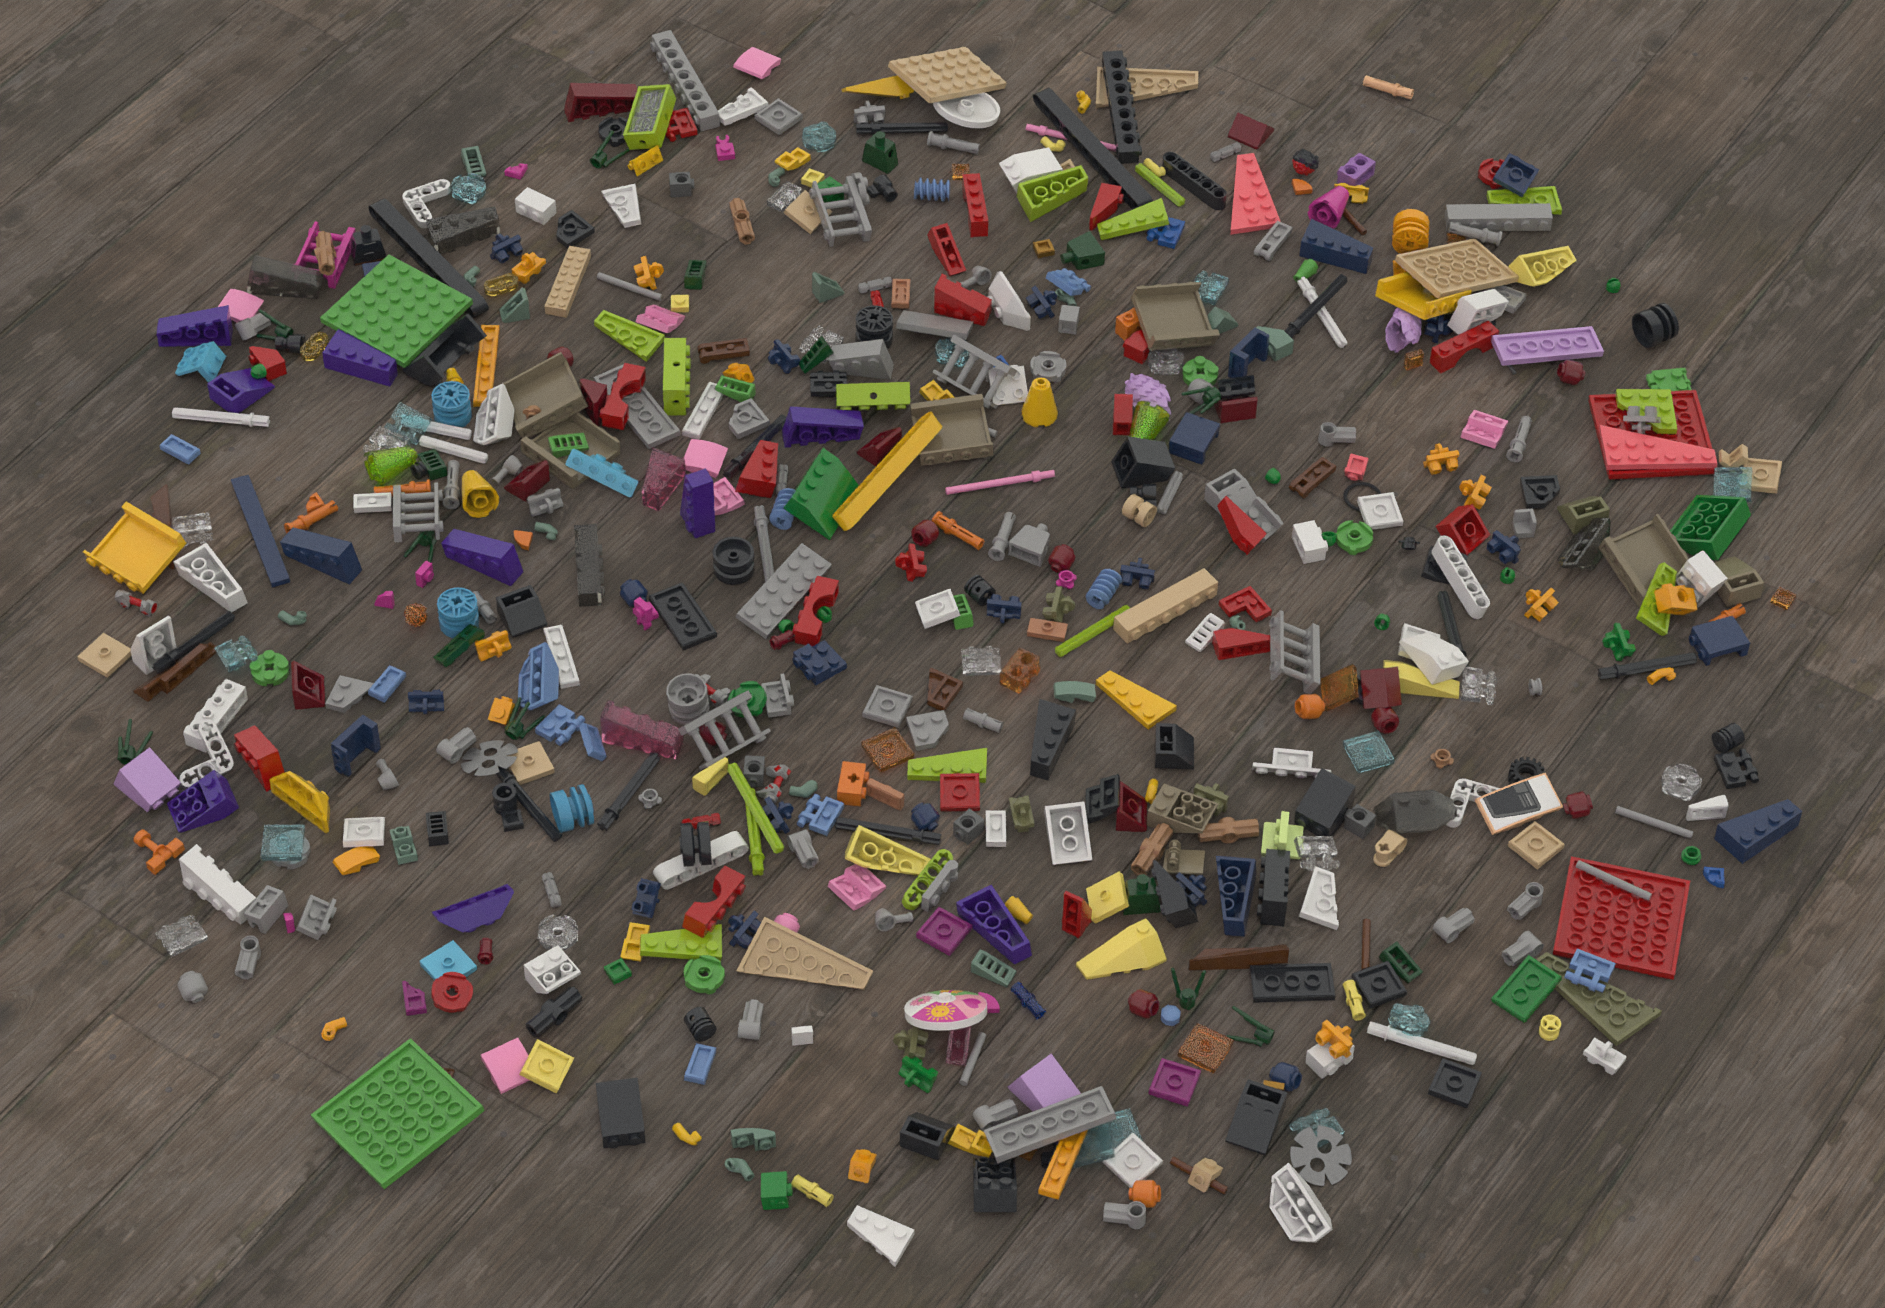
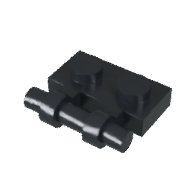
M823 370L810 372L811 397H836V384H847V372H839V370H834V372H823Z
M1254 375L1218 380L1221 399L1227 398V400H1231L1233 397L1240 396L1246 398L1249 395L1256 394Z
M1746 749L1739 750L1740 757H1736L1734 752L1715 754L1714 761L1726 789L1743 787L1746 785L1747 779H1750L1753 784L1759 781L1758 771L1756 767H1753L1752 757L1747 753ZM1740 766H1745L1746 770L1742 771Z

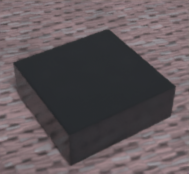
M520 809L501 812L504 832L524 829Z

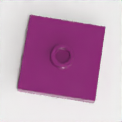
M938 907L917 931L916 938L950 956L972 930V924Z
M1162 1058L1148 1094L1188 1107L1200 1078L1201 1070Z

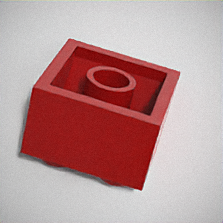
M1473 504L1458 506L1435 526L1441 536L1450 537L1460 553L1465 555L1472 552L1490 536Z

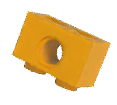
M1669 583L1662 585L1660 589L1654 591L1658 613L1686 615L1697 610L1694 588H1687L1685 585L1673 586V584Z

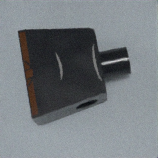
M369 225L361 226L359 232L352 234L351 256L354 266L382 261L387 256L378 230L371 229Z

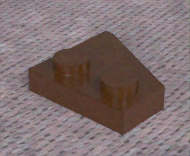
M930 668L927 705L940 711L944 710L945 712L962 689L963 681Z

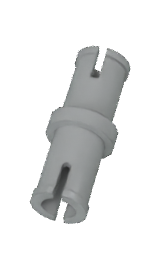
M474 591L473 593L477 599L478 613L483 616L488 624L494 623L497 615L490 608V603L484 600L478 591Z
M970 708L965 710L963 716L964 720L978 724L980 728L985 727L997 733H1000L1004 723L989 717L987 713L982 714Z

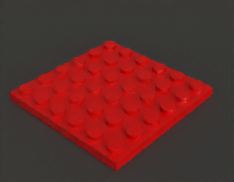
M1696 390L1671 391L1677 424L1676 434H1658L1651 427V430H1645V435L1713 449ZM1615 394L1589 395L1588 401L1605 464L1599 433L1600 425L1638 433L1637 430H1632V425H1638V423L1623 421V416H1627V410L1623 411L1617 407ZM1718 466L1716 468L1606 469L1608 479L1717 474Z
M1571 856L1552 955L1572 959L1576 950L1580 949L1616 963L1615 968L1674 980L1690 880ZM1579 860L1652 893V897L1649 901L1576 868V864Z

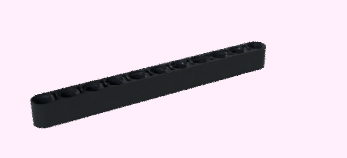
M1048 87L1033 95L1035 105L1108 184L1122 186L1121 194H1124L1123 200L1132 210L1153 202L1150 194L1051 88Z
M383 198L368 206L373 219L429 276L472 298L473 304L465 311L466 314H469L473 319L489 310L486 300L387 199Z

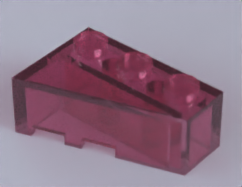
M652 448L642 487V502L644 506L657 511L662 508L686 475L685 459Z

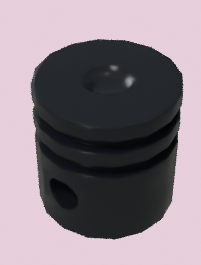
M980 575L971 577L964 586L965 593L979 606L987 605V599H990L992 594H996V590Z
M1730 723L1719 729L1711 737L1713 745L1721 753H1726L1745 741L1743 730L1736 723Z
M510 783L496 785L492 791L495 812L501 815V812L517 810L515 787Z
M696 1007L690 1010L684 1017V1023L698 1042L708 1040L717 1030L704 1007Z

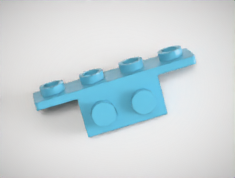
M572 449L565 463L566 466L627 497H632L639 483L638 480L625 474L626 471L622 469V465L616 462L611 464L606 461V457L600 454L588 456L576 449Z

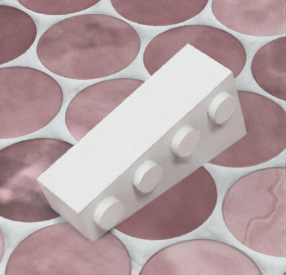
M207 543L173 561L179 576L228 611L233 612L247 604L242 588Z
M196 844L179 858L183 884L189 890H194L201 899L209 901L216 910L223 911L230 920H235L241 925L247 920L244 912L256 897L238 881L234 883L232 877L225 869L220 871L214 864L215 860L210 856L205 857L201 854L202 848Z

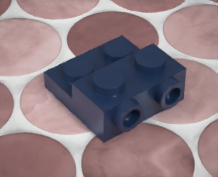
M1509 153L1492 181L1523 197L1536 178L1539 169L1521 160L1518 156Z
M825 640L814 646L807 644L793 652L792 661L794 666L799 668L807 680H811L815 685L847 669V663Z

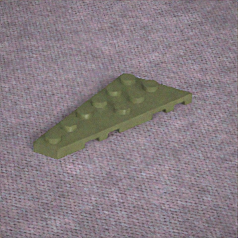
M1548 952L1536 959L1562 976V980L1554 989L1616 1046L1661 1016L1662 1010L1656 1007L1652 1009L1646 1006L1644 1001L1640 999L1635 1000L1627 996L1626 992L1604 981H1599V983L1606 985L1603 993L1597 990L1593 992L1589 990V987L1571 983L1564 976L1566 971L1575 973V970L1570 969L1567 962ZM1582 973L1581 976L1592 980L1591 977Z

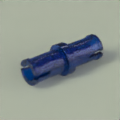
M1020 981L1011 987V992L1021 1001V1005L1027 1008L1036 1019H1040L1045 1015L1046 1010L1038 1003L1036 996L1033 993H1029Z

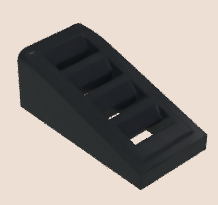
M446 811L426 813L429 846L449 844Z

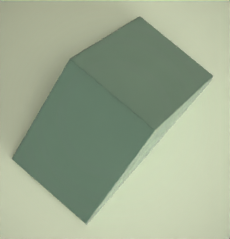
M817 272L812 273V292L820 303L842 296L845 293L837 281Z
M522 287L499 309L502 322L509 323L530 319L529 301L525 288Z
M1216 306L1207 315L1212 330L1218 329L1219 334L1238 327V323L1228 312Z

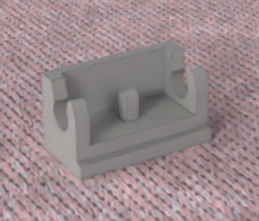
M268 885L263 889L244 912V916L247 917L248 923L252 928L257 924L260 932L266 934L289 906L284 891Z

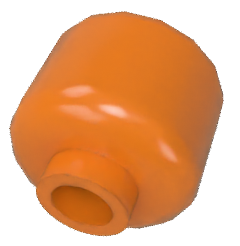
M1303 694L1295 702V712L1302 719H1317L1325 710V703L1317 694Z
M1136 1180L1133 1187L1129 1188V1200L1139 1201L1146 1208L1155 1207L1157 1202L1161 1200L1160 1185H1157L1154 1180Z

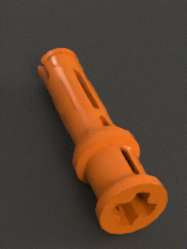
M430 479L426 480V482L411 481L409 484L401 485V492H405V494L431 492ZM393 485L374 487V493L391 492L393 497Z
M331 500L305 516L300 515L291 523H285L284 529L286 533L293 527L307 531L310 525L338 511V506H333L335 502Z
M940 511L933 516L932 522L938 528L944 530L945 534H952L977 550L983 547L984 539L957 525L954 519L945 517Z

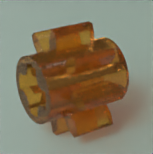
M417 603L408 605L404 611L405 622L415 627L423 625L427 620V613L425 612L427 608L421 603L419 605Z

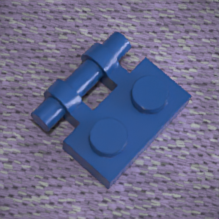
M1169 217V225L1148 229V241L1157 239L1158 245L1175 249L1184 230L1185 221Z

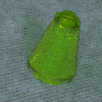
M1139 401L1135 406L1129 436L1154 440L1169 422V413L1158 405L1155 407L1150 406L1151 402Z
M410 446L368 451L364 454V457L367 456L364 465L371 481L375 479L377 484H374L377 487L385 485L412 464H415L418 456L416 450Z

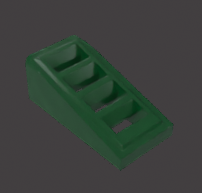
M689 260L684 276L685 289H702L707 266L706 260Z
M823 336L813 344L799 362V366L805 374L834 353Z
M435 449L417 454L419 460L427 469V476L430 481L447 476V467Z
M1397 941L1383 950L1379 956L1382 962L1389 961L1395 973L1407 984L1423 973ZM1406 964L1408 967L1403 969L1402 966ZM1410 970L1414 971L1411 975L1407 974Z

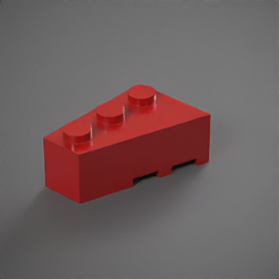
M941 274L935 286L934 313L955 319L973 321L974 324L985 326L992 311V299L973 289L969 291L961 287L962 284L958 281L954 283L946 279V275Z
M764 440L759 441L739 477L735 492L767 498L772 497L776 485L778 443Z
M254 725L234 734L236 741L234 747L237 753L242 755L267 792L271 790L269 780L285 772L278 750Z

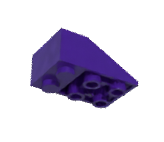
M251 368L220 374L207 383L210 399L230 413L242 412L275 388V385L265 378H253L251 376Z
M215 770L167 803L179 833L222 820L239 808L228 780Z

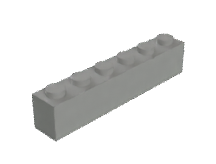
M1550 203L1446 205L1444 217L1447 232L1450 222L1482 230L1483 228H1488L1490 231H1550L1553 219Z

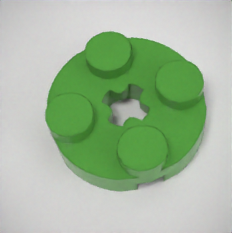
M1197 356L1195 359L1186 362L1183 366V381L1189 386L1193 380L1201 378L1214 385L1217 382L1219 368L1212 361L1205 359V357Z
M1352 520L1343 522L1338 526L1336 542L1348 554L1357 555L1372 546L1373 531L1366 523L1360 521L1359 524L1353 523Z
M266 650L250 663L252 679L261 686H267V684L279 685L289 675V663L283 655L275 653L273 650Z
M702 955L694 961L691 959L684 967L685 986L695 992L713 994L724 982V968L721 962L713 956ZM708 972V976L703 977L700 973Z

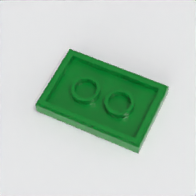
M1528 955L1494 994L1491 1001L1525 1023L1559 984L1562 976Z

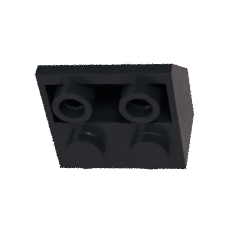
M531 585L496 597L497 613L512 638L547 626L539 597Z
M1156 723L1155 768L1194 770V737L1177 724Z
M915 1112L907 1117L900 1131V1147L939 1161L955 1126Z

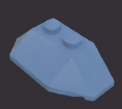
M546 642L529 650V657L524 662L519 673L518 698H522L520 707L524 708L525 704L530 702L527 708L530 711L558 699L559 668Z

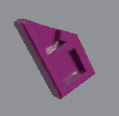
M402 981L406 1016L427 1013L425 993L420 989L410 986L408 982Z

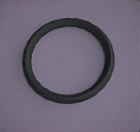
M1356 482L1349 485L1343 494L1345 503L1350 508L1360 511L1359 507L1349 502L1347 498L1349 490L1355 486L1363 485L1373 488L1377 494H1382L1375 485L1367 482Z

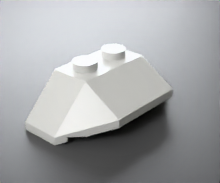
M997 272L989 287V294L987 296L992 299V308L996 317L1000 318L1004 325L1026 331L1030 330L1031 317L1029 313L1025 310L1023 303L1003 272Z
M504 384L488 390L487 397L477 412L473 439L475 443L481 445L493 444L512 435L515 409Z
M1289 1163L1272 1175L1269 1208L1291 1241L1316 1243L1333 1230L1331 1218L1306 1181Z

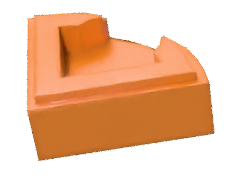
M1292 179L1295 195L1312 194L1313 188L1309 183L1300 179Z
M317 492L309 497L310 499L306 504L307 514L325 505Z
M514 530V540L522 549L529 551L533 533Z

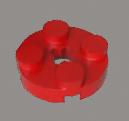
M1494 158L1484 160L1480 164L1478 178L1483 183L1490 185L1492 189H1498L1501 185L1492 180L1504 160L1493 161Z
M446 972L433 982L431 997L434 1006L449 1013L462 1012L472 1000V984L461 973ZM454 988V991L458 994L450 996L446 991Z

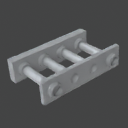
M846 176L843 186L819 189L817 182L813 181L809 194L810 198L814 200L824 229V238L828 240L829 246H833L835 237L853 234L861 235L863 242L870 241L872 228L853 176ZM844 193L848 197L847 200L826 203L822 199V196ZM841 207L852 209V213L828 216L827 209ZM850 220L857 223V227L833 230L831 223Z
M953 335L950 340L956 344L953 354L942 373L935 369L933 373L938 375L937 379L945 384L948 381L965 392L976 395L990 368L992 369L993 366L997 367L998 374L986 396L983 397L984 407L988 409L990 406L997 408L998 405L991 402L1003 378L1007 377L1008 374L1014 377L1017 370L962 338ZM967 350L970 352V357L955 381L948 376L961 352ZM981 358L984 360V366L971 389L963 386L962 384L975 361Z
M438 482L434 483V492L405 494V492H401V485H393L394 542H402V534H406V532L434 530L436 540L440 539V532H443V521H440V501H443V491L439 490ZM434 499V502L405 504L406 501ZM435 510V513L405 514L406 511ZM435 520V523L405 525L406 522Z
M1280 610L1269 622V670L1271 671V680H1275L1283 673L1301 680L1304 693L1311 694L1320 685L1319 625L1313 623L1308 629H1300L1285 623L1284 611ZM1284 631L1302 637L1303 644L1284 637ZM1284 645L1301 651L1303 658L1285 652ZM1284 660L1302 666L1303 673L1284 666Z
M749 690L678 728L681 735L687 733L689 736L692 735L706 763L699 766L700 770L708 768L753 741L759 743L767 738L765 734L771 732L769 728L760 731L747 707L748 703L746 700L752 697ZM735 706L737 709L740 708L754 736L747 740L743 738L730 714L732 713L730 709ZM719 715L721 718L724 717L738 745L731 749L727 747L714 723L716 722L714 718ZM703 724L705 727L708 726L722 754L715 758H712L698 732L700 731L698 727Z

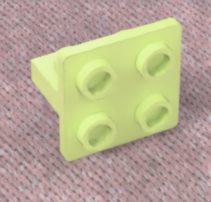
M1281 811V819H1277L1276 823L1264 822L1261 855H1266V849L1290 851V859H1301L1304 827L1289 825V812Z

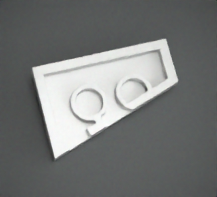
M751 87L744 96L739 95L737 101L728 103L718 110L720 122L725 126L747 118L767 107L768 102Z
M635 184L601 191L624 228L641 225Z
M1315 866L1299 917L1337 930L1339 922L1337 920V904L1335 902L1334 873Z
M858 1205L847 1221V1226L865 1242L868 1241L873 1245L880 1255L883 1254L887 1257L894 1267H896L914 1236V1229Z

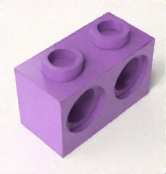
M1358 153L1356 156L1351 157L1348 163L1339 168L1337 183H1346L1350 186L1363 185L1374 175L1376 162Z

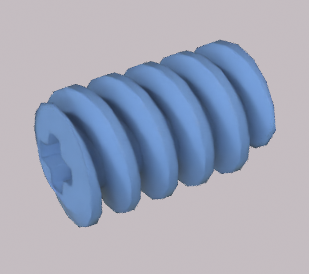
M919 178L918 182L915 181L914 199H917L920 195L921 200H924L927 195L928 200H931L932 196H934L935 201H938L939 197H941V201L944 202L947 197L949 202L950 181L947 180L944 185L942 179H940L938 184L933 179L930 184L928 178L925 183H923L922 178Z
M784 488L777 494L769 519L772 525L778 529L787 530L792 525L794 515L786 511L784 506L794 492V489Z
M1111 569L1101 570L1086 593V601L1089 605L1096 609H1103L1110 602L1122 583L1121 575Z

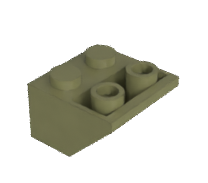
M1590 496L1557 506V510L1573 534L1607 525L1610 509L1602 497Z

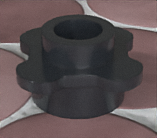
M1404 537V540L1398 541V543H1402L1401 549L1416 550V546L1420 544L1414 537Z

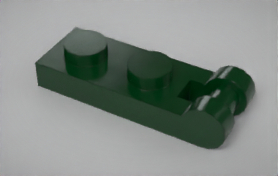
M469 624L433 657L436 663L447 668L454 663L457 657L466 652L469 646L476 640L484 638V630Z

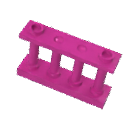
M315 221L312 228H309L308 237L296 263L292 265L291 273L294 274L295 282L299 281L302 274L323 277L328 280V287L335 289L351 255L352 234L356 230L353 227H348L343 235L330 233L332 240L339 241L341 244L337 247L334 246L337 258H334L335 270L333 274L327 276L321 274L318 269L305 267L307 262L318 264L316 256L311 255L312 251L317 248L316 237L318 232H321L319 231L318 222Z

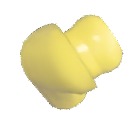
M1046 136L1040 141L1046 148L1049 147L1051 151L1055 152L1063 151L1066 145L1063 140L1053 143Z
M1149 158L1144 160L1143 164L1159 178L1166 174L1164 167H1158Z

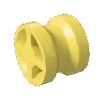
M1545 1015L1540 1022V1037L1547 1041L1557 1039L1561 1028L1560 1019L1555 1015Z

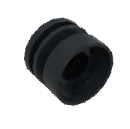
M1665 303L1656 304L1649 309L1635 313L1632 317L1634 335L1638 342L1646 348L1656 346L1678 335L1679 323L1676 314Z
M876 305L867 306L859 310L856 314V342L883 339L886 348L889 349L893 342V316L891 312L882 306Z

